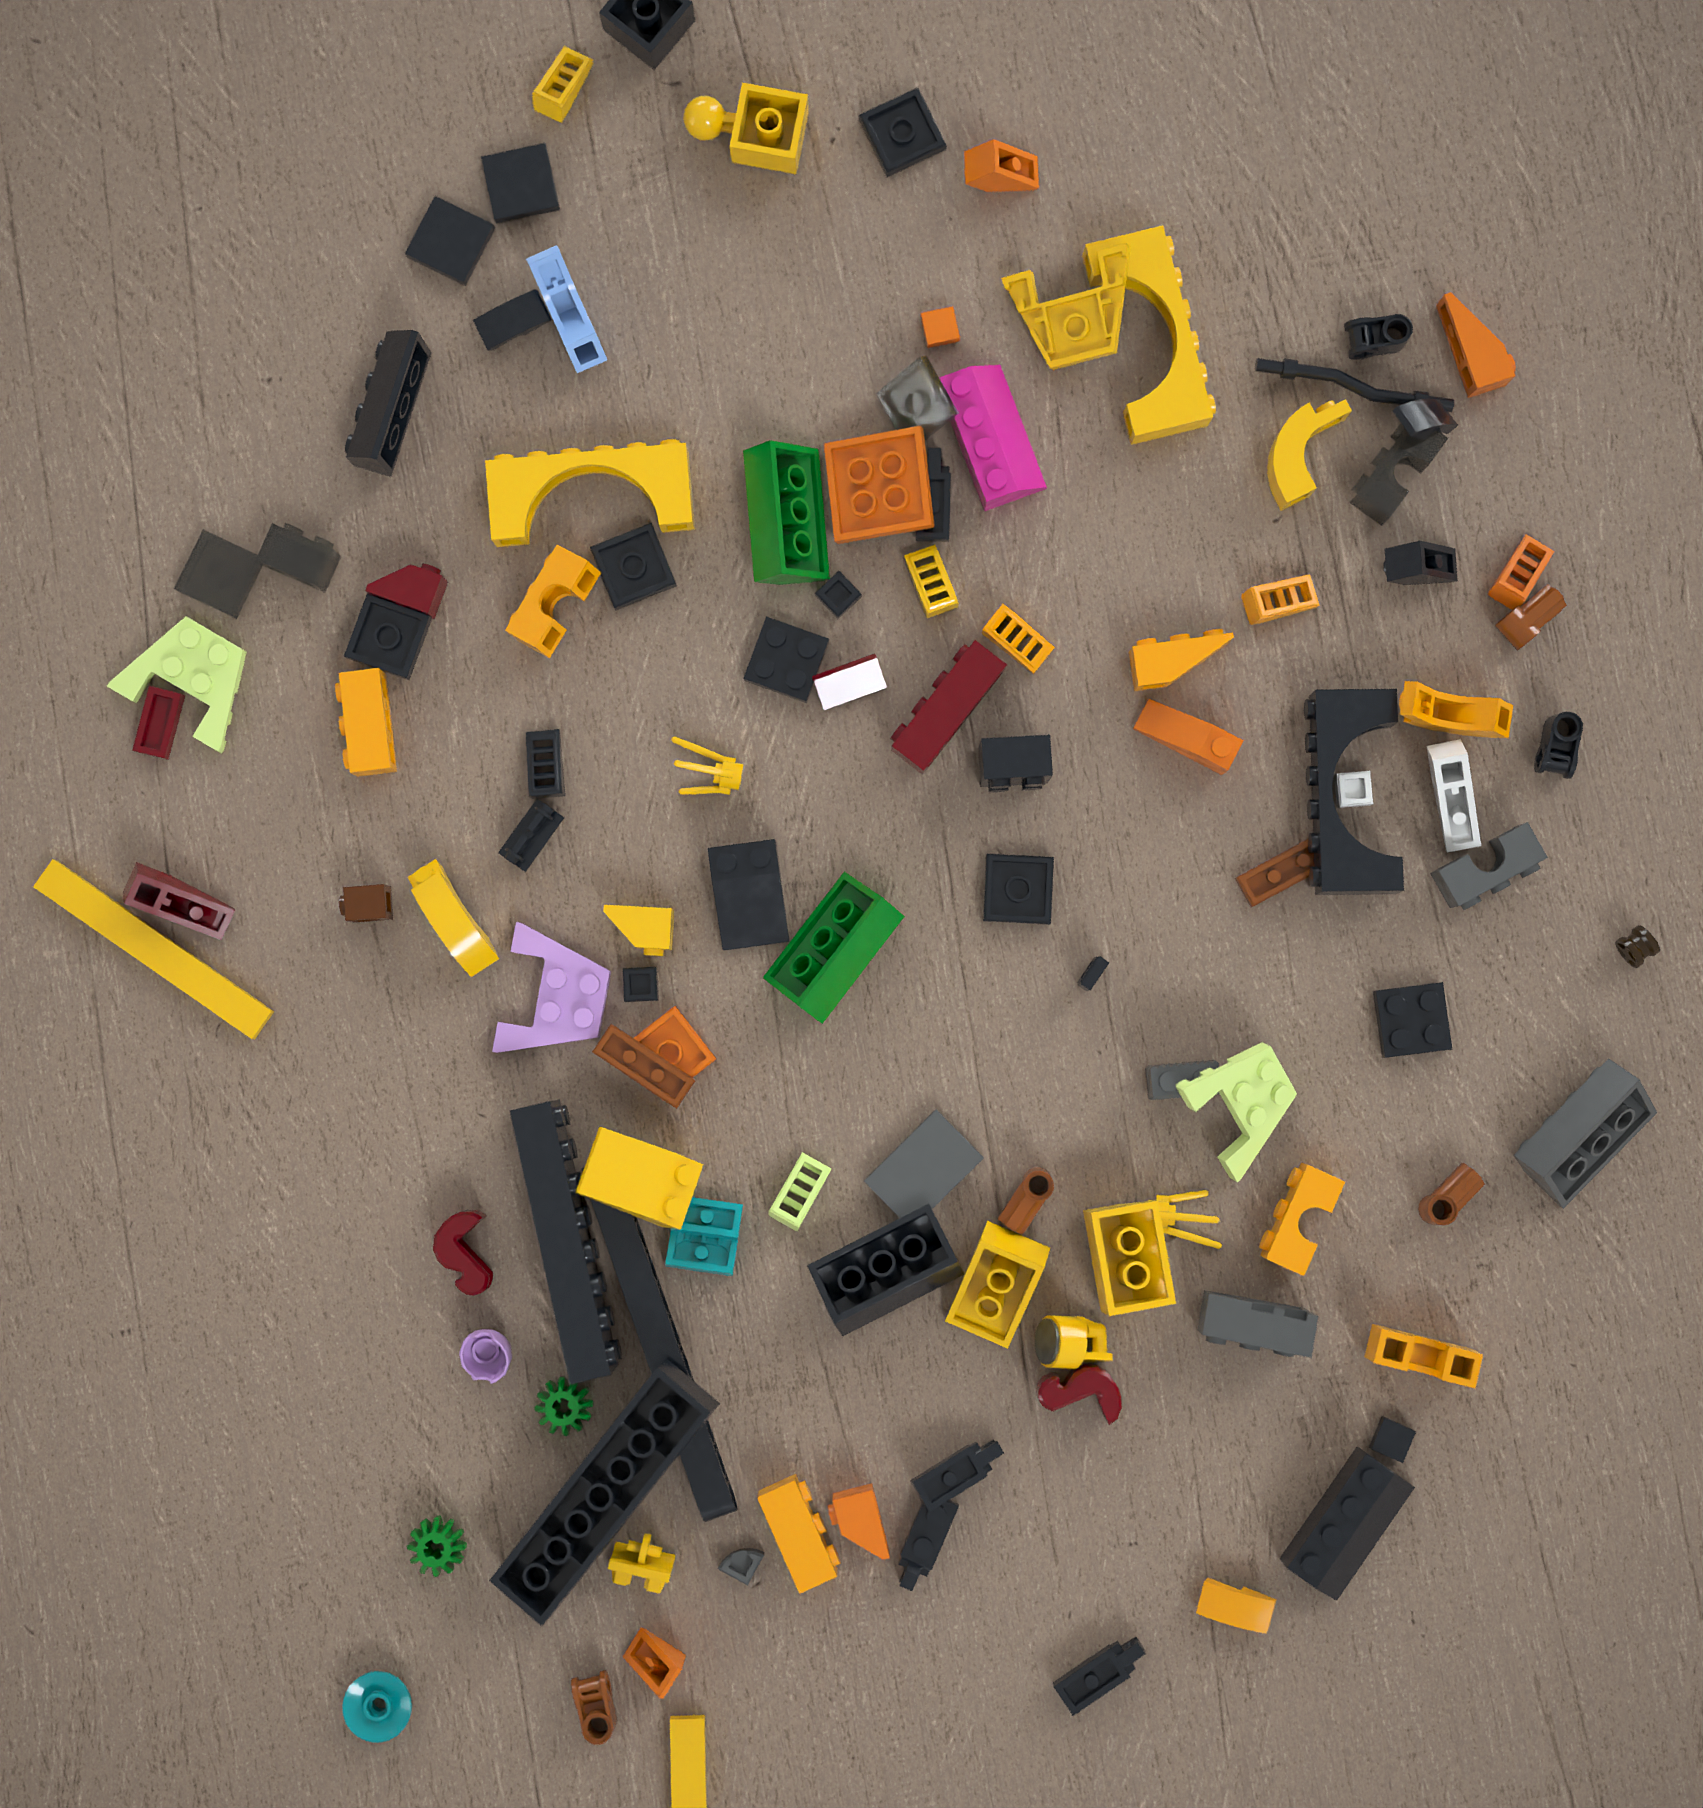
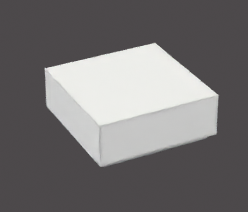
M1370 771L1337 773L1334 775L1337 808L1369 806L1373 804Z

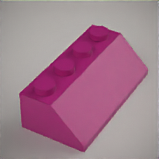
M1001 365L969 366L939 377L938 391L984 512L1047 489Z

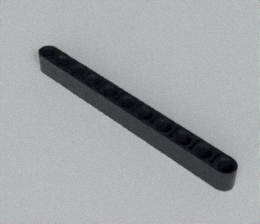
M590 1198L651 1374L661 1363L668 1359L694 1381L637 1217ZM707 1420L680 1454L704 1522L738 1511L731 1483L709 1421Z

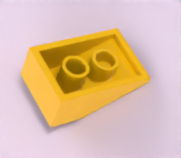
M599 1127L576 1193L658 1226L681 1230L703 1164L675 1152Z
M987 1220L945 1322L1008 1349L1045 1268L1050 1247Z

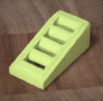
M802 1152L770 1208L768 1215L791 1229L798 1231L826 1181L831 1168ZM802 1166L820 1176L816 1181L800 1172ZM795 1179L812 1187L811 1193L793 1184ZM790 1191L805 1199L804 1205L788 1197V1192ZM782 1203L799 1212L797 1218L780 1209Z

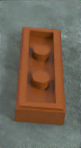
M1308 839L1235 878L1250 907L1256 906L1309 877L1310 867L1314 866V853H1309Z
M610 1024L592 1051L676 1109L696 1082L694 1078L613 1024Z

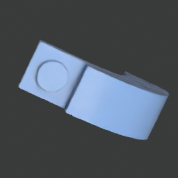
M556 245L526 258L576 372H582L607 361L598 336L586 313L558 246Z

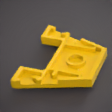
M1127 243L1097 251L1103 285L1095 289L1039 304L1034 274L1031 270L1001 278L1005 289L1011 295L1018 312L1026 322L1030 334L1050 369L1055 370L1117 353L1130 247Z

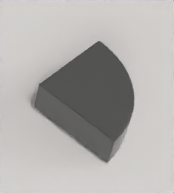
M753 1548L736 1550L721 1561L718 1570L748 1586L765 1552Z

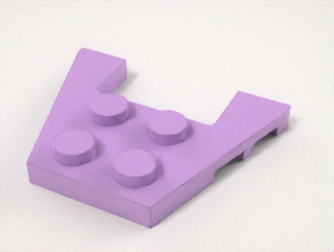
M516 922L511 952L545 959L534 1023L532 1027L498 1022L492 1052L500 1053L599 1038L611 971L527 925Z

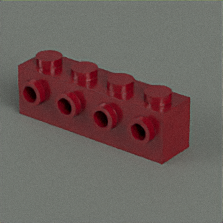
M976 640L973 641L970 647L964 644L952 659L956 662L955 666L949 673L945 670L940 673L932 684V687L936 689L928 700L922 697L911 711L915 717L907 726L901 723L890 738L894 741L891 751L922 775L1006 669L1007 664Z

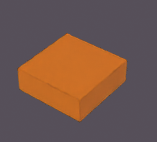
M953 306L921 313L920 317L927 348L960 342Z

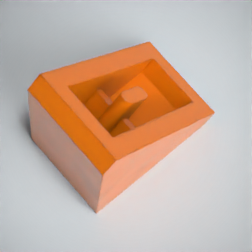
M640 1628L623 1655L627 1663L651 1690L662 1699H664L682 1670L686 1657L684 1653L645 1628Z

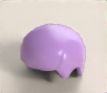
M491 1329L475 1330L470 1333L463 1341L459 1352L461 1365L471 1375L472 1379L488 1380L490 1383H495L506 1375L512 1360L511 1345L507 1338L500 1332Z

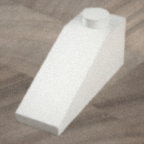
M1461 739L1428 745L1427 753L1446 851L1453 852L1481 846L1468 753Z

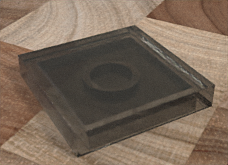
M927 355L917 358L876 393L896 430L921 426L924 429L925 441L959 414Z
M202 530L174 590L237 619L263 567L265 559L206 530Z

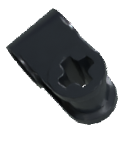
M1402 314L1375 318H1357L1344 324L1345 331L1349 332L1351 350L1348 352V357L1351 360L1397 353L1404 348L1413 333L1411 321ZM1387 330H1398L1402 335V339L1396 340L1391 338Z
M1562 712L1549 717L1545 721L1540 746L1535 757L1534 770L1536 773L1542 774L1544 771L1562 774L1563 778L1566 779L1573 777L1578 763V750L1583 731V722L1576 713ZM1559 720L1565 721L1569 727L1566 737L1558 733L1557 724Z

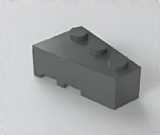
M1204 1290L1197 1331L1206 1336L1205 1341L1215 1344L1226 1345V1341L1229 1340L1240 1343L1239 1347L1260 1351V1347L1271 1349L1273 1353L1282 1356L1294 1357L1295 1354L1312 1358L1318 1316L1302 1307Z

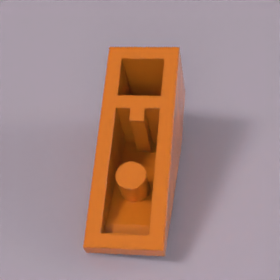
M1451 292L1444 294L1436 307L1468 398L1506 386L1515 377L1516 365L1513 356L1507 353L1505 345Z
M1151 699L1147 700L1133 727L1137 732L1220 775L1229 770L1244 741L1211 723Z

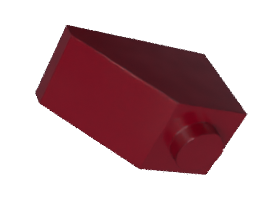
M422 563L420 568L410 564L367 584L365 591L378 598L430 615L435 620L448 581L440 575L441 570L434 566Z

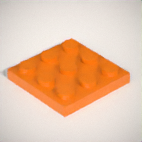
M921 426L824 443L834 542L841 544L934 528L924 429Z

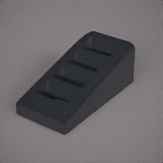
M560 729L526 732L529 797L531 799L566 796ZM553 739V746L535 747L534 741ZM553 753L554 759L536 760V754ZM554 766V771L537 773V767ZM555 779V784L538 786V780Z

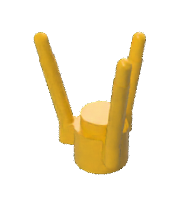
M675 736L672 737L671 741L720 762L716 763V767L675 760L674 765L676 767L713 774V783L719 784L717 786L679 789L680 795L710 793L730 795L731 789L739 790L743 764L735 763L736 758L726 757Z
M1207 1190L1169 1196L1156 1195L1164 1233L1217 1249L1222 1247L1220 1242L1168 1226H1175V1220L1218 1223L1219 1218L1216 1216L1176 1213V1205H1169V1203L1206 1197L1208 1196Z

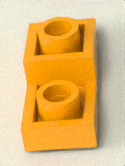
M1208 1577L1202 1587L1196 1614L1234 1627L1266 1634L1269 1630L1277 1599L1247 1587L1239 1590Z

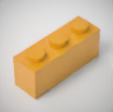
M380 668L338 673L339 683L335 684V694L338 703H342L343 716H339V728L341 735L346 736L347 749H343L342 753L345 768L349 769L350 773L357 777L397 772L386 673Z
M794 1474L759 1490L757 1499L799 1594L837 1577V1565L841 1564L835 1546L833 1544L828 1546L823 1533L827 1532L820 1513L814 1514L810 1507L809 1501L813 1500L806 1481L799 1482L797 1475Z

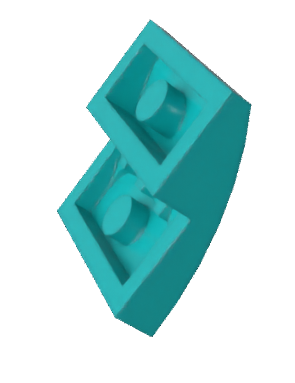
M692 1197L681 1230L671 1229L665 1266L733 1276L743 1204Z

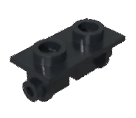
M537 798L498 853L526 872L564 820V817Z

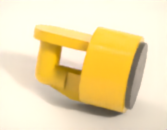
M1047 1315L1038 1324L1035 1333V1351L1039 1361L1046 1368L1076 1369L1082 1362L1113 1361V1354L1107 1353V1330L1102 1323H1095L1081 1316ZM1087 1338H1091L1092 1352H1086Z

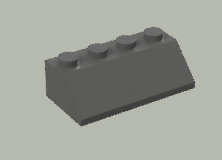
M1608 1058L1601 1067L1593 1070L1589 1079L1577 1091L1572 1092L1568 1096L1566 1102L1554 1115H1550L1545 1119L1542 1127L1530 1139L1525 1140L1520 1145L1514 1157L1523 1171L1564 1209L1657 1114V1111L1640 1079Z

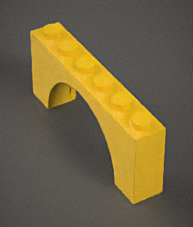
M1163 225L1085 244L1082 255L1090 287L1102 286L1103 281L1097 251L1127 243L1130 247L1125 288L1140 294L1150 301L1163 316L1171 334L1173 353L1169 373L1156 389L1145 397L1126 404L1123 416L1131 445L1206 427L1210 424L1213 414L1216 413L1214 398L1212 394L1207 395L1205 382L1208 380L1207 370L1203 362L1199 363L1196 353L1199 350L1198 336L1195 330H1190L1188 319L1191 318L1190 305L1187 299H1182L1180 287L1183 286L1181 271L1179 267L1174 268L1171 257L1174 256L1173 240L1170 235L1166 236Z
M676 439L661 441L660 445L647 446L643 442H634L627 444V448L614 449L610 445H600L594 447V451L580 452V449L567 448L561 450L560 454L547 455V452L533 451L527 453V457L514 458L511 454H499L494 456V460H485L491 540L496 547L530 544L532 520L545 496L562 482L589 473L614 475L638 487L653 504L662 533L695 530L689 454L686 443H680Z

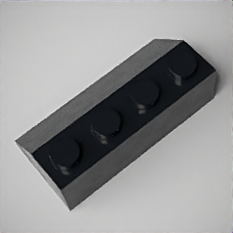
M387 331L384 341L380 340L375 353L377 363L374 372H369L365 383L367 394L364 403H360L356 409L355 422L357 424L353 435L350 434L345 444L346 458L353 466L392 477L431 356L430 349L418 331Z
M930 1204L807 1265L830 1317L842 1336L965 1275Z
M1357 1446L1279 1559L1291 1572L1318 1591L1337 1601L1415 1487Z

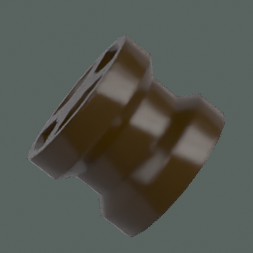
M1641 925L1633 928L1631 935L1628 937H1621L1615 942L1618 952L1634 968H1639L1643 965L1646 957L1655 956L1660 952V946L1656 939Z

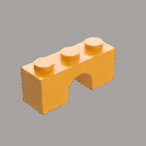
M556 545L553 552L545 559L544 567L536 580L528 587L521 605L511 615L505 631L522 644L550 658L567 631L553 619L555 604L566 596H574L585 601L601 572L588 560Z
M1301 1163L1299 1168L1294 1167L1287 1181V1186L1290 1187L1285 1200L1281 1198L1275 1207L1273 1217L1276 1218L1272 1230L1267 1229L1260 1241L1259 1248L1262 1249L1260 1256L1304 1276L1318 1245L1301 1235L1298 1228L1299 1218L1305 1210L1313 1207L1332 1213L1345 1181L1308 1164Z
M1372 1324L1364 1357L1376 1364L1404 1371L1413 1370L1437 1377L1443 1381L1476 1389L1483 1354L1471 1348Z

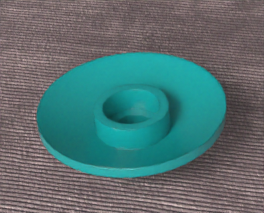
M384 1671L365 1673L353 1681L347 1689L342 1705L343 1717L351 1732L362 1740L374 1743L391 1740L403 1731L410 1719L412 1712L410 1692L403 1681L391 1673ZM375 1699H384L386 1706L378 1708L375 1705Z

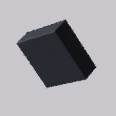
M838 571L815 593V596L839 619L862 597V594Z
M1101 956L1094 957L1078 980V986L1086 991H1091L1109 962Z
M657 967L623 968L624 1002L659 1001Z
M1382 1416L1369 1448L1404 1463L1416 1431Z

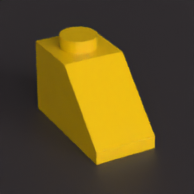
M604 905L603 912L636 948L644 949L643 955L664 956V950H672L675 911L672 908Z

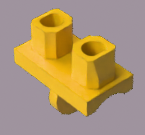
M647 1533L644 1534L642 1543L629 1540L628 1544L616 1541L608 1569L612 1570V1582L626 1586L631 1583L633 1575L644 1577V1588L647 1591L659 1594L665 1582L669 1583L676 1555L662 1552L663 1547L650 1545L652 1535Z

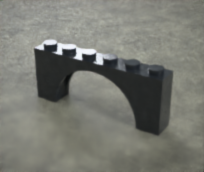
M1316 689L1309 695V699H1306L1304 702V717L1310 721V733H1306L1305 736L1306 753H1311V766H1307L1306 769L1307 786H1312V799H1309L1307 803L1308 819L1313 820V833H1309L1308 836L1309 853H1314V866H1311L1309 870L1310 886L1315 887V895L1398 894L1404 891L1403 857L1378 853L1356 840L1341 822L1335 808L1332 792L1333 776L1337 762L1350 742L1367 732L1391 728L1398 722L1397 689Z

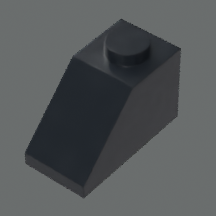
M1415 541L1385 548L1383 567L1387 576V582L1401 585H1418L1458 581L1455 548L1425 541Z

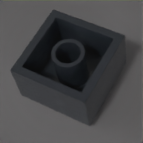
M609 0L599 11L603 30L653 70L658 67L696 21L691 0Z
M1050 735L982 738L978 746L980 787H988V792L1009 791V787L1012 785H1022V790H1039L1053 776Z

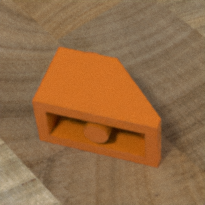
M995 139L964 151L965 184L986 192L1039 189L1038 156Z
M873 1484L833 1493V1504L828 1505L832 1526L838 1524L841 1535L882 1560L890 1558Z

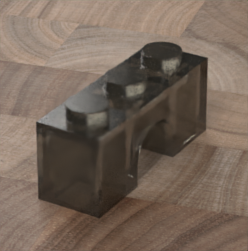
M1400 423L1390 436L1395 442L1389 450L1382 447L1371 462L1375 469L1369 476L1363 473L1351 490L1356 494L1349 503L1382 526L1409 493L1407 489L1397 482L1394 475L1395 466L1401 464L1409 465L1419 473H1422L1448 440V437L1441 432L1434 431L1425 440L1411 437L1402 423Z

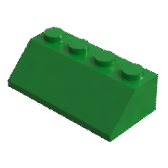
M769 440L743 450L754 582L784 585L829 580L819 449Z
M843 872L763 976V979L823 1024L905 916L876 892L846 872Z

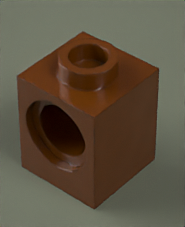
M378 884L343 887L344 895L339 897V909L341 915L345 916V921L358 923L393 920L391 886Z

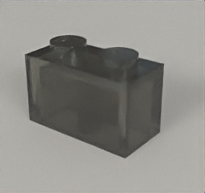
M272 523L256 561L268 569L325 593L341 559V556L333 549L334 544L318 536H315L314 540L303 537L304 531L288 523H285L283 528Z

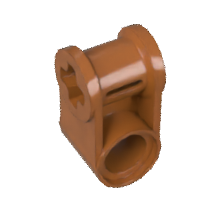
M603 1670L597 1676L581 1680L578 1677L572 1678V1696L578 1711L582 1734L589 1743L601 1745L609 1740L617 1724L608 1672ZM595 1717L604 1719L607 1722L608 1729L605 1731L595 1730L591 1724V1719Z

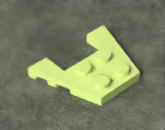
M184 617L114 677L107 687L137 703L154 674L167 680L210 706L192 737L222 753L226 744L224 739L227 726L230 725L233 714L231 712L235 693L238 692L247 652L192 619Z
M1263 1042L1228 1058V1063L1216 1069L1208 1068L1200 1072V1077L1191 1081L1185 1079L1175 1085L1187 1107L1195 1112L1218 1092L1221 1095L1242 1135L1217 1157L1229 1178L1236 1182L1242 1179L1297 1095L1271 1046Z

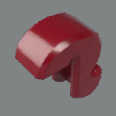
M464 1210L449 1217L434 1235L433 1251L437 1261L446 1269L462 1273V1277L456 1279L455 1285L462 1293L471 1296L481 1294L487 1290L493 1281V1271L462 1239L487 1216L479 1210Z
M1094 1363L1081 1364L1078 1368L1071 1369L1063 1382H1060L1056 1372H1050L1044 1375L1036 1386L1039 1402L1050 1411L1058 1410L1095 1394L1108 1425H1111L1118 1419L1122 1408V1398L1118 1386L1106 1369Z

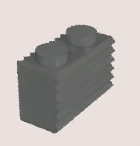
M1202 1060L1188 1063H1168V1065H1148L1145 1069L1148 1099L1182 1098L1175 1086L1176 1084L1185 1079L1188 1081L1200 1077L1201 1071L1208 1068H1218L1219 1063L1216 1060Z

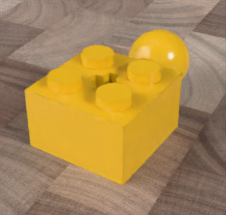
M742 82L736 113L724 111L720 102L710 96L696 97L686 106L683 116L684 125L694 138L707 141L716 138L721 132L732 134L729 146L732 163L797 174L809 113L808 94Z

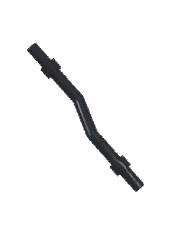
M1257 358L1255 362L1256 372L1278 374L1282 379L1294 380L1295 377L1334 382L1371 402L1402 405L1420 399H1438L1448 412H1452L1454 408V399L1429 396V392L1416 390L1413 393L1376 389L1334 368L1298 364V360L1286 358L1283 361Z

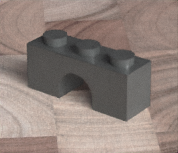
M1528 822L1517 825L1489 841L1496 856L1495 864L1489 872L1479 870L1468 854L1430 873L1449 908L1461 905L1463 910L1468 909L1482 901L1479 897L1482 893L1491 890L1492 894H1495L1510 886L1511 883L1508 879L1520 873L1521 877L1524 878L1541 869L1538 863L1548 857Z

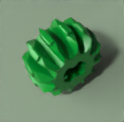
M565 1376L559 1377L558 1386L552 1380H549L545 1384L548 1392L539 1391L537 1394V1398L544 1403L534 1407L535 1412L546 1414L539 1420V1424L545 1425L550 1421L552 1425L549 1428V1433L554 1434L559 1426H561L563 1436L570 1434L571 1426L577 1432L581 1431L583 1428L581 1420L589 1421L592 1417L585 1409L591 1408L594 1405L593 1400L583 1399L590 1391L588 1387L578 1391L576 1388L579 1382L567 1386ZM563 1399L569 1401L568 1407L570 1409L566 1413L560 1411L561 1405L559 1403Z
M440 1515L434 1518L433 1523L428 1519H424L420 1522L421 1529L414 1528L410 1533L415 1541L407 1545V1550L417 1552L410 1559V1563L416 1564L419 1561L423 1563L419 1570L420 1574H424L429 1567L432 1569L433 1577H438L442 1569L447 1574H450L454 1570L453 1563L461 1564L464 1557L460 1551L467 1548V1542L457 1540L464 1534V1529L461 1528L453 1531L451 1528L455 1523L454 1519H450L445 1525H443ZM433 1542L435 1544L441 1542L443 1544L442 1550H440L439 1548L433 1550L431 1544Z

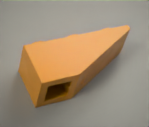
M1213 629L1203 632V637L1190 638V634L1185 633L1170 636V641L1157 643L1156 638L1136 641L1137 646H1132L1129 651L1134 691L1168 687L1227 645L1234 638L1233 632L1223 634V629Z

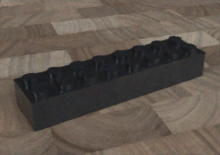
M560 1099L509 1110L569 1383L574 1384L609 1376L619 1365L618 1360L622 1359V1351L619 1340H613L611 1326L615 1325L614 1314L611 1305H605L603 1293L607 1292L606 1278L604 1272L598 1273L596 1259L600 1258L599 1247L596 1238H590L588 1226L592 1225L591 1211L589 1205L583 1206L581 1194L576 1193L582 1173L581 1171L576 1172L573 1159L578 1158L574 1139H568L566 1126L570 1125V1117L567 1106H561Z
M666 1359L646 1380L489 1581L542 1627L567 1598L720 1403Z

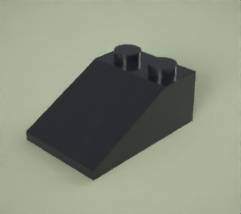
M770 839L707 848L723 951L790 942L776 840Z

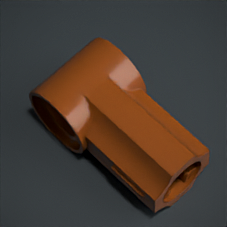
M1547 584L1521 607L1517 606L1495 626L1518 651L1541 632L1540 628L1553 619L1567 605L1563 595L1556 588Z
M1461 1163L1431 1195L1422 1198L1418 1207L1422 1220L1431 1225H1449L1454 1222L1458 1212L1485 1185L1482 1177L1474 1169L1465 1163ZM1437 1200L1444 1206V1214L1439 1219L1432 1213V1206Z
M1041 1167L1029 1169L1024 1174L1022 1182L997 1219L1013 1231L1023 1235L1045 1200L1053 1193L1054 1182L1050 1173ZM1034 1176H1043L1047 1179L1048 1185L1044 1191L1035 1193L1029 1189L1030 1179Z

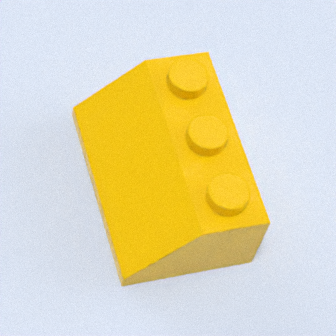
M1158 1201L1115 1204L1083 1210L1101 1312L1108 1316L1176 1304Z

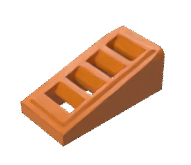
M1525 534L1495 580L1488 595L1511 610L1521 606L1555 551ZM1525 550L1540 559L1539 563L1523 554V551ZM1518 562V563L1522 564L1523 566L1527 567L1528 569L1532 570L1533 572L1531 573V572L1527 571L1526 569L1522 568L1521 566H1519V565L1516 564V563ZM1511 573L1512 575H1514V576L1517 577L1518 579H1520V580H1522L1523 582H1525V585L1522 584L1521 582L1517 581L1516 579L1512 578L1511 576H1509V574Z

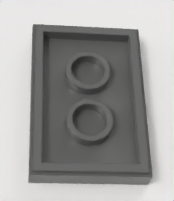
M935 1109L864 1182L901 1218L927 1204H930L933 1209L984 1157Z

